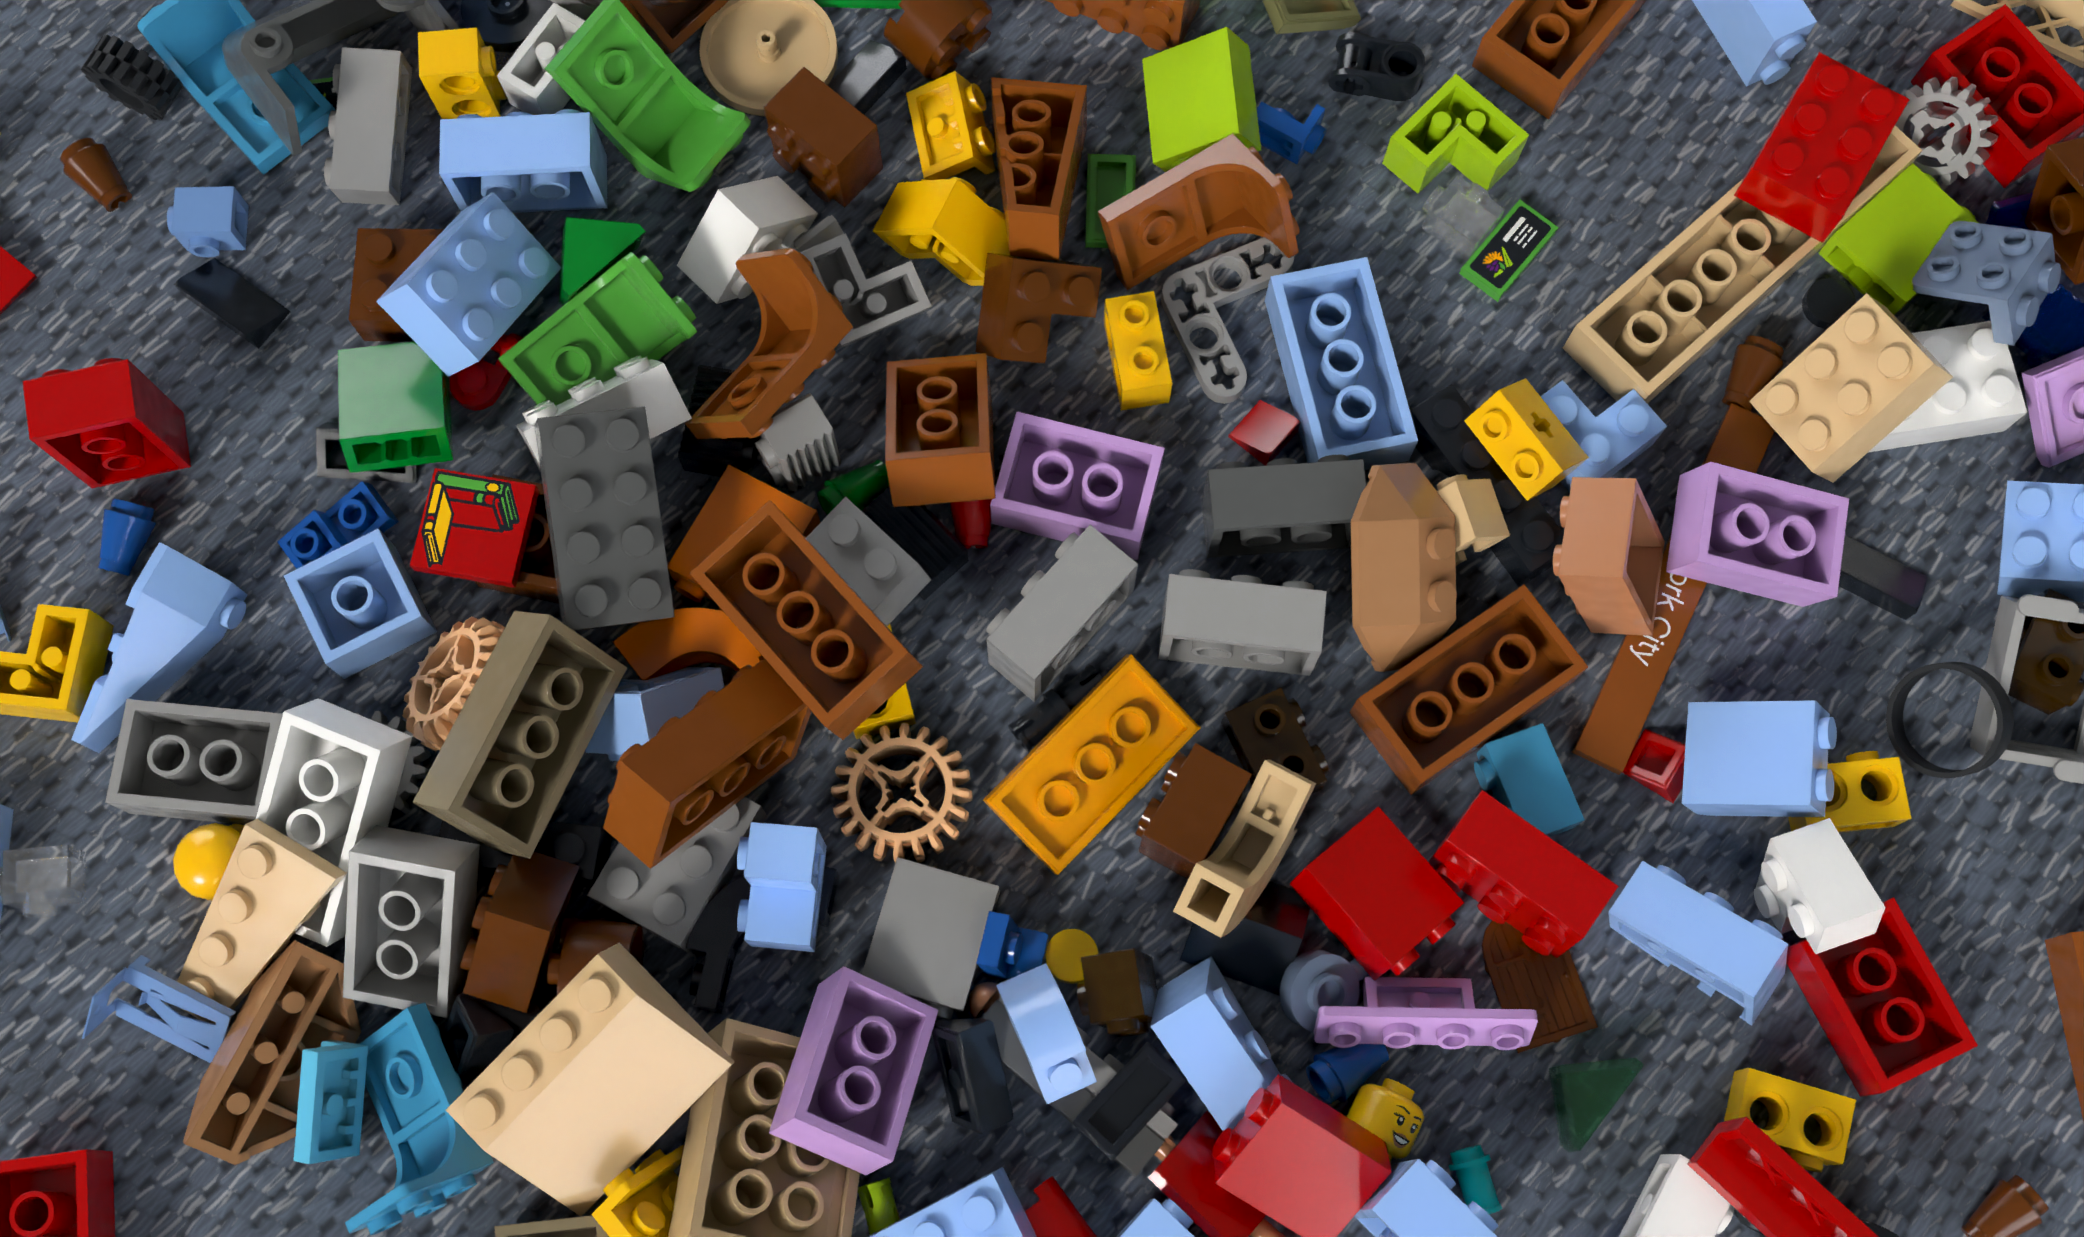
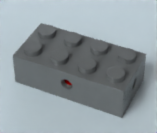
M645 406L537 418L534 427L562 623L574 631L675 617Z

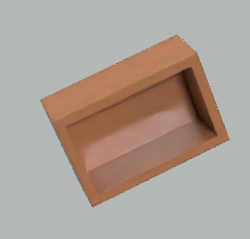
M1572 477L1570 495L1563 496L1560 505V523L1565 529L1563 543L1557 544L1553 552L1554 575L1559 576L1565 594L1571 597L1575 604L1576 613L1582 616L1591 633L1653 636L1665 541L1637 479Z

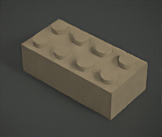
M514 611L412 803L493 850L530 859L627 667L552 615Z

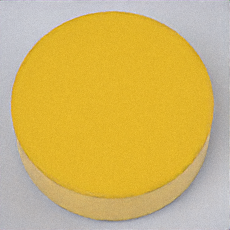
M1078 929L1062 930L1055 934L1048 943L1045 955L1046 964L1056 979L1064 983H1079L1084 981L1081 957L1097 955L1098 948L1092 937L1084 931Z

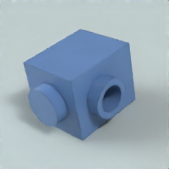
M234 186L175 187L174 205L170 206L167 211L168 229L187 251L199 257H216L220 254V250H246L249 205Z

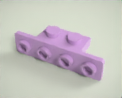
M1365 977L1362 987L1364 1007H1320L1314 1028V1040L1316 1043H1330L1340 1048L1352 1047L1357 1044H1384L1395 1049L1406 1048L1411 1045H1439L1444 1049H1460L1465 1046H1493L1499 1050H1513L1530 1044L1538 1019L1536 1010L1475 1009L1471 979L1379 977L1374 981L1371 977Z

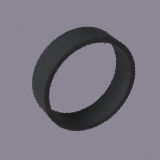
M1943 662L1920 667L1910 672L1897 684L1888 701L1886 726L1894 749L1912 768L1932 777L1956 778L1980 772L1991 766L2001 757L2012 737L2014 715L2006 691L1988 672L1968 663ZM1938 669L1959 671L1975 679L1987 691L1995 707L1997 730L1993 744L1979 762L1964 770L1945 769L1925 760L1911 746L1905 734L1903 711L1909 692L1921 678Z

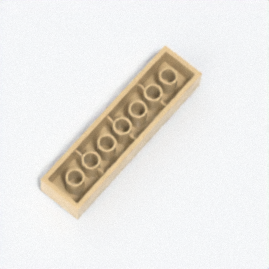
M1894 126L1845 215L1823 243L1734 196L1742 182L1741 180L1582 319L1573 329L1563 349L1616 401L1635 389L1648 404L1816 254L1838 229L1910 166L1923 150L1898 127Z

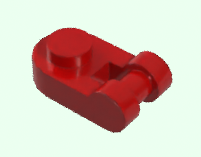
M510 333L508 336L503 334L491 347V350L500 353V356H502L524 337L515 333ZM482 358L479 362L451 375L449 381L450 391L456 401L465 409L474 411L484 410L497 401L512 375L499 360L493 365Z

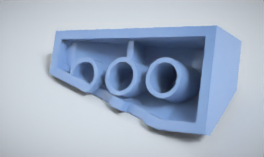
M159 542L132 587L125 604L134 608L124 634L114 633L107 649L113 652L111 669L108 675L105 674L94 682L71 740L100 753L120 733L126 699L156 701L222 640L228 629L232 630L239 625L246 611L244 600L247 594L226 578Z

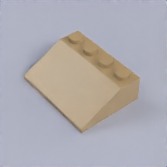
M619 942L598 953L464 1090L446 1111L486 1153L579 1216H583L605 1194L603 1189L621 1172L630 1168L729 1069L734 1061Z
M726 1018L707 1034L731 1057L734 1063L691 1106L668 1237H851L860 1173L769 1134L800 1037Z

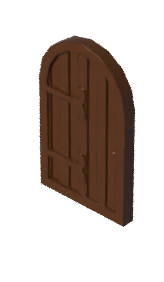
M1491 921L1485 929L1481 946L1485 971L1489 974L1501 1009H1532L1537 1012L1538 1023L1531 1042L1528 1046L1517 1048V1053L1551 1042L1557 1043L1563 1038L1597 1028V1023L1570 951L1567 950L1558 958L1551 954L1549 956L1541 955L1523 942L1521 938L1523 933L1507 922L1499 924Z

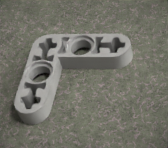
M1264 237L1176 272L1168 277L1163 284L1161 295L1163 309L1204 393L1209 399L1217 403H1231L1240 398L1245 389L1247 372L1216 308L1268 287L1270 276L1290 273L1292 270L1294 256L1291 258L1286 257L1274 243ZM1265 251H1270L1273 256L1282 255L1279 268L1274 269L1270 263L1263 264L1255 269L1254 276L1256 279H1251L1249 266L1252 267L1261 263ZM1245 258L1249 259V266L1244 261ZM1220 269H1233L1239 274L1241 283L1235 288L1224 289L1215 282V273ZM1182 286L1185 292H1195L1191 298V307L1195 315L1185 323L1181 322V320L1187 319L1188 310L1181 299L1172 300L1175 297L1176 287ZM1202 327L1208 328L1215 333L1218 341L1211 348L1200 349L1190 341L1189 336L1192 331ZM1222 352L1227 354L1220 356L1219 364L1225 375L1235 374L1236 376L1232 382V389L1226 390L1223 384L1214 385L1212 383L1215 381L1217 374L1212 360ZM1204 361H1209L1206 365H1203L1201 363Z

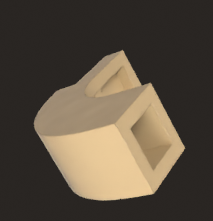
M1270 759L1264 760L1230 830L1210 857L1196 863L1173 912L1220 938L1234 930L1253 907L1279 866L1298 830L1295 826L1316 783Z

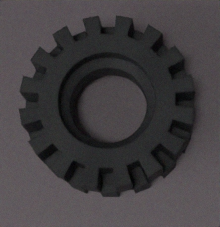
M102 36L81 69L82 73L86 74L85 77L90 82L96 83L95 87L100 91L107 92L109 94L108 97L115 102L118 100L123 103V106L129 109L132 108L142 115L146 114L153 120L163 119L183 88L181 81L175 78L176 75L171 70L163 68V63L157 59L153 60L148 56L149 53L142 49L140 51L137 50L132 43L128 41L123 43L116 36Z

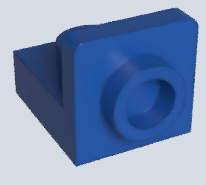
M1261 101L1257 107L1261 145L1298 164L1305 151L1313 155L1321 144L1327 128L1321 126L1326 108L1316 104L1305 123L1302 124L1287 110L1273 108Z
M989 911L976 964L988 977L1009 980L1044 964L1050 938L1045 932L1018 927L1010 915Z

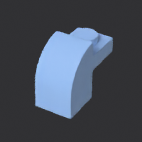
M1046 963L996 985L1046 1104L1097 1082L1079 1031Z

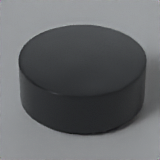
M1824 278L1816 281L1807 290L1802 300V309L1806 318L1812 324L1828 329L1856 303V299L1851 288L1843 281L1834 278Z

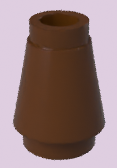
M82 138L69 145L61 154L60 161L64 165V174L99 204L103 205L108 212L116 210L119 207L118 203L120 201L126 203L132 198V194L127 189L105 145L97 144L93 138Z
M1754 335L1747 336L1744 344L1736 346L1722 402L1728 406L1734 403L1751 411L1753 405L1749 401L1773 380L1784 366L1781 360L1784 354L1783 348L1766 338Z
M2014 1175L2007 1182L2003 1179L1999 1180L1968 1219V1222L1961 1227V1230L1967 1237H2017L2042 1224L2043 1222L2040 1217L2049 1208L2026 1181L2018 1175Z

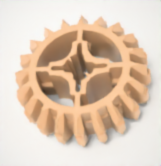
M471 616L464 623L459 621L455 623L450 633L444 631L440 635L439 642L435 646H429L425 659L418 662L419 669L416 675L409 680L412 686L404 696L407 706L403 710V717L406 719V730L411 732L413 737L420 740L422 745L435 752L437 750L440 751L503 633L504 626L483 617L477 619Z
M908 723L900 725V737L892 738L888 726L884 725L879 728L881 742L874 744L871 736L863 734L860 738L866 750L863 754L851 747L845 751L846 757L854 764V767L838 765L835 769L836 775L840 779L847 781L848 784H837L831 787L833 797L847 800L836 805L833 808V812L836 818L851 817L841 827L846 837L852 836L860 830L862 831L855 842V846L860 852L866 850L874 841L876 845L873 857L877 861H882L885 858L889 847L894 848L893 857L895 863L897 857L905 859L904 849L913 848V854L918 863L923 862L925 854L921 845L929 842L933 851L940 854L944 851L943 844L938 837L941 832L953 840H956L959 836L957 828L949 822L951 818L959 822L968 821L969 812L963 807L957 806L956 803L972 801V791L956 786L968 782L971 779L968 769L953 770L962 761V755L959 751H953L942 756L948 746V739L944 736L937 738L930 746L928 745L930 729L923 726L919 730L916 739L910 738L911 732ZM906 754L920 757L917 762L913 760L908 767L900 771L890 770L882 764L880 766L877 764L881 760L894 755ZM933 767L939 771L945 782L944 801L939 811L930 805V801L921 793L922 787L928 779L927 775ZM865 776L871 779L875 786L882 791V798L875 807L877 812L870 821L862 813L859 801L860 789ZM888 783L899 788H904L908 783H914L910 790L912 796L915 797L916 804L912 800L907 801L904 798H900L896 803L890 804V800L894 799L892 790L889 789ZM904 815H912L920 821L924 820L927 823L922 828L906 833H893L884 830L887 825L891 826L898 817Z

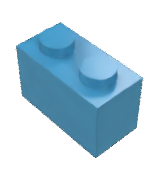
M1543 723L1486 743L1476 753L1479 761L1474 762V770L1484 791L1492 790L1496 800L1548 837L1573 829L1585 820Z

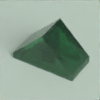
M1637 1058L1565 1064L1549 1068L1560 1146L1568 1152L1581 1151L1644 1064Z

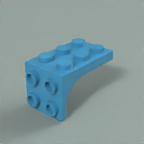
M166 0L162 4L153 7L138 22L137 27L166 67L176 75L175 78L181 81V85L263 175L288 157L291 152L225 64L222 44L226 36L243 26L255 22L240 0ZM292 63L284 69L271 74V76L294 105L302 146L328 126L330 112L336 110Z
M425 1002L407 1007L360 1043V1045L368 1046L365 1085L392 1147L396 1160L397 1176L393 1190L345 1222L349 1234L368 1228L370 1235H375L402 1222V1215L411 1212L414 1213L415 1218L428 1215L444 1207L447 1204V1198L461 1194L477 1185L474 1176L494 1163L491 1155L486 1153L446 1111L463 1093L460 1077L454 1071L442 1043L439 1028L433 1022Z

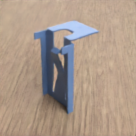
M140 955L128 968L125 967L93 995L82 1039L88 1036L110 1014L117 1011L116 1016L209 1063L212 1062L226 1036L231 1017L236 1013V1011L145 966L151 959ZM125 981L144 991L141 993L138 1005L147 1003L164 1021L146 1014L147 1012L118 997L107 1006L112 990L119 983ZM167 1003L216 1022V1024L182 1016Z

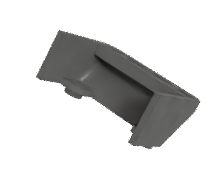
M301 0L231 32L223 41L222 51L228 70L291 154L296 156L302 153L294 105L271 74L383 22L399 12H404L419 32L460 28L438 0Z

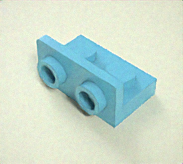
M325 1040L321 1042V1046L318 1048L302 1049L294 1161L314 1164L358 1156L360 1154L368 1046L338 1040Z

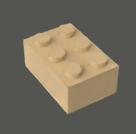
M1866 293L1749 402L1811 472L1834 483L1951 380L1953 376L1887 307Z

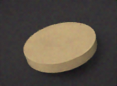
M729 0L707 21L700 40V60L704 75L711 89L729 106L751 115L766 116L764 106L803 67L808 69L826 85H829L837 67L838 45L834 27L826 12L814 0Z

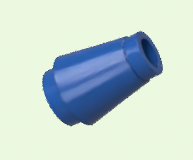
M113 498L110 510L104 509L99 557L101 559L98 568L130 576L132 566L134 567L156 525L155 522H152L154 509Z
M1357 1044L1347 1048L1335 1047L1314 1055V1063L1306 1067V1073L1312 1087L1327 1104H1332L1336 1100L1345 1102L1382 1064L1389 1061V1054L1384 1044Z

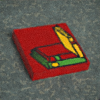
M435 468L409 566L418 572L516 588L540 490L534 484Z

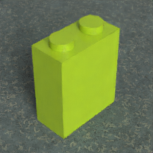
M1228 27L1142 59L1154 165L1167 172L1232 133L1247 148L1252 146L1258 152L1261 151L1249 45Z
M1912 163L1838 229L1818 253L1862 295L1869 294L1887 307L1893 315H1896L1918 294L1913 290L1912 279L1949 225L1956 221L1978 222L1972 212L1958 205L1940 188L1938 182L1931 175L1923 173Z

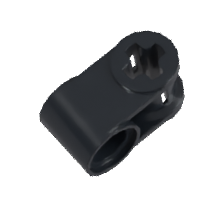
M1358 32L1344 33L1338 37L1336 42V50L1339 53L1336 70L1331 72L1328 81L1329 87L1333 91L1356 96L1367 95L1392 101H1406L1417 94L1425 66V56L1418 46L1410 42L1376 38ZM1355 47H1358L1359 51H1354ZM1403 70L1409 73V75L1400 76L1392 71Z

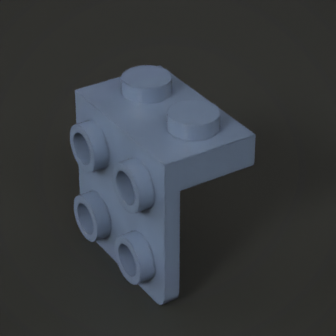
M1956 221L1950 224L1913 277L1912 284L1913 290L1919 294L1989 305L1994 342L2014 346L2026 326L2030 327L2034 324L2039 306L2047 294L2053 293L2056 290L2061 277V265L2055 261L2052 233Z

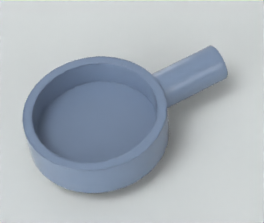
M1310 950L1302 953L1295 958L1294 962L1290 963L1282 977L1280 985L1282 1009L1291 1022L1314 1032L1320 1007H1356L1359 998V981L1368 977L1369 974L1356 959L1348 962L1343 957L1325 950Z

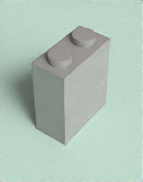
M897 857L862 975L938 1009L936 1018L943 1020L951 1019L953 1012L965 1015L969 995L979 967L976 962L989 911L995 912L1000 895V887Z

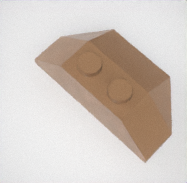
M1416 463L1372 465L1368 474L1370 481L1362 491L1351 519L1352 623L1364 650L1372 658L1371 664L1373 668L1379 672L1399 670L1435 646L1456 620L1455 515Z
M294 940L255 982L201 1080L183 1140L185 1145L237 1165L250 1159V1156L271 1149L296 1136L302 1049L318 1048L321 1046V1042L325 1040H338L355 1044L361 1033L354 1000L343 998L344 963Z

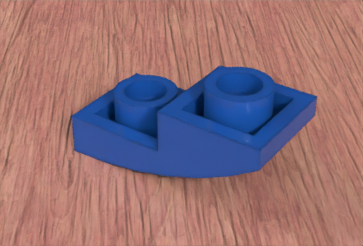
M361 481L325 513L313 510L277 542L295 568L298 569L378 528L384 533L399 521L373 485Z

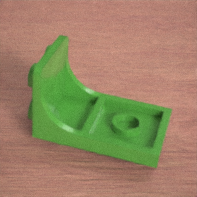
M603 0L544 68L584 112H590L594 124L640 174L648 179L688 192L696 190L710 180L713 175V169L727 152L740 144L743 139V133L751 123V120L744 112L719 104L691 83L620 0Z
M630 252L511 347L498 360L536 405L550 400L556 406L571 398L568 392L569 389L595 377L596 380H601L603 383L617 376L614 367L631 358L641 355L642 358L647 357L648 360L658 361L677 345L690 339L697 333L692 324L696 316L681 297L676 295L671 299L660 286L659 282L664 278L647 256L643 255L638 259L634 253Z

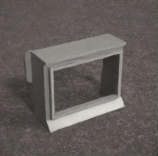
M2031 594L2023 595L2020 599L2001 596L1985 671L2001 684L2008 695L2025 616L2084 624V609L2078 608L2072 601ZM1981 686L1971 731L1970 747L1982 756H1985L1991 748L1996 735L1997 716L1992 699ZM2084 705L2074 749L2010 740L2008 747L1999 759L2052 767L2053 773L2058 779L2084 784Z

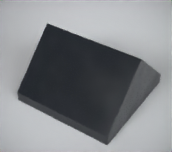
M1269 881L1247 915L1229 934L1220 938L1192 923L1180 960L1197 965L1211 956L1223 976L1280 996L1282 977L1290 963L1295 960L1303 940L1310 907L1294 889Z

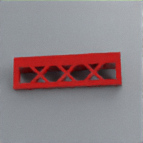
M1748 1117L1718 1123L1687 1163L1689 1167L1766 1237H1879Z

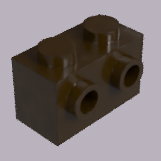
M2050 588L2037 595L2074 602L2078 608L2084 609L2083 604ZM2025 616L2008 695L2047 715L2065 706L2071 707L2084 690V679L2081 678L2084 671V624Z
M1282 688L1225 712L1221 724L1243 769L1252 774L1249 780L1251 785H1253L1264 760L1270 759L1316 783L1311 794L1322 790L1327 782L1324 774L1329 773L1327 761L1317 744L1309 745L1301 729L1306 726L1303 712L1294 698L1287 700Z
M1135 948L1081 957L1084 982L1077 984V996L1082 1015H1089L1091 1024L1107 1028L1108 1034H1117L1118 1037L1149 1033L1148 1023L1152 1021L1158 994L1153 958Z

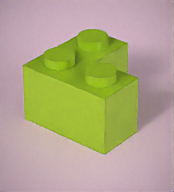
M1455 73L1391 136L1382 164L1417 194L1449 163L1487 193L1517 163L1529 134Z

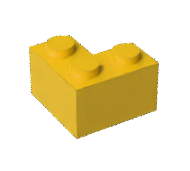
M958 177L899 182L873 229L876 235L900 255L909 259L935 258L958 279L971 286L984 285L987 253L1009 255L1004 213L988 206L976 195L977 191L972 184Z
M38 604L27 653L0 651V714L78 723L94 682L103 676L108 654L107 649L111 641L114 625L90 609Z

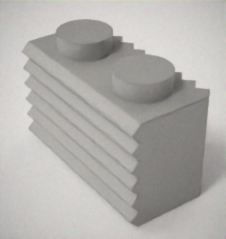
M811 393L775 412L772 416V425L761 434L762 439L755 442L763 458L761 461L774 484L777 486L784 481L791 491H797L798 485L805 487L807 480L814 482L815 475L822 477L824 470L831 472L832 465L840 466L841 458L833 427Z

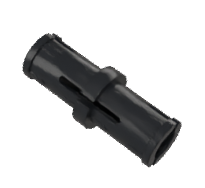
M1092 665L1086 666L1085 670L1057 691L1049 689L1043 694L1044 700L1016 722L1008 725L1018 741H1022L1021 745L1027 752L1031 751L1103 679L1100 673L1095 675L1097 671Z

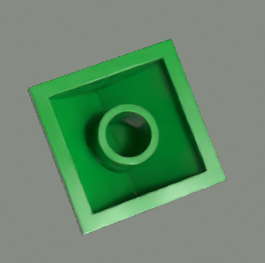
M566 217L562 233L559 303L562 306L565 305L630 252H634L639 247L646 232L641 225L637 223Z

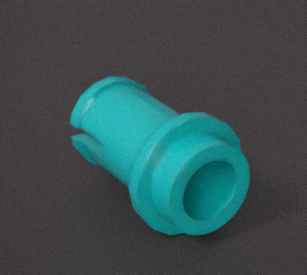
M1481 1144L1451 1152L1452 1164H1449L1448 1167L1450 1171H1456L1465 1204L1469 1205L1473 1201L1488 1214L1500 1211L1502 1206L1498 1201L1486 1163L1491 1160L1490 1154H1484Z

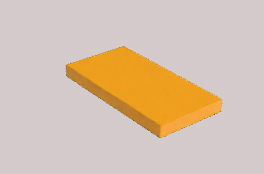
M1126 654L983 801L1054 874L1059 875L1201 727L1132 654Z

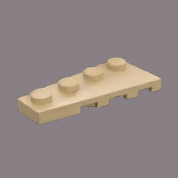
M258 818L246 823L177 982L234 1010L251 990L255 982L262 976V972L272 959L280 955L290 943L289 939L303 922L309 920L321 905V900L332 888L339 884L347 872ZM186 1011L201 1021L216 1024V1022Z

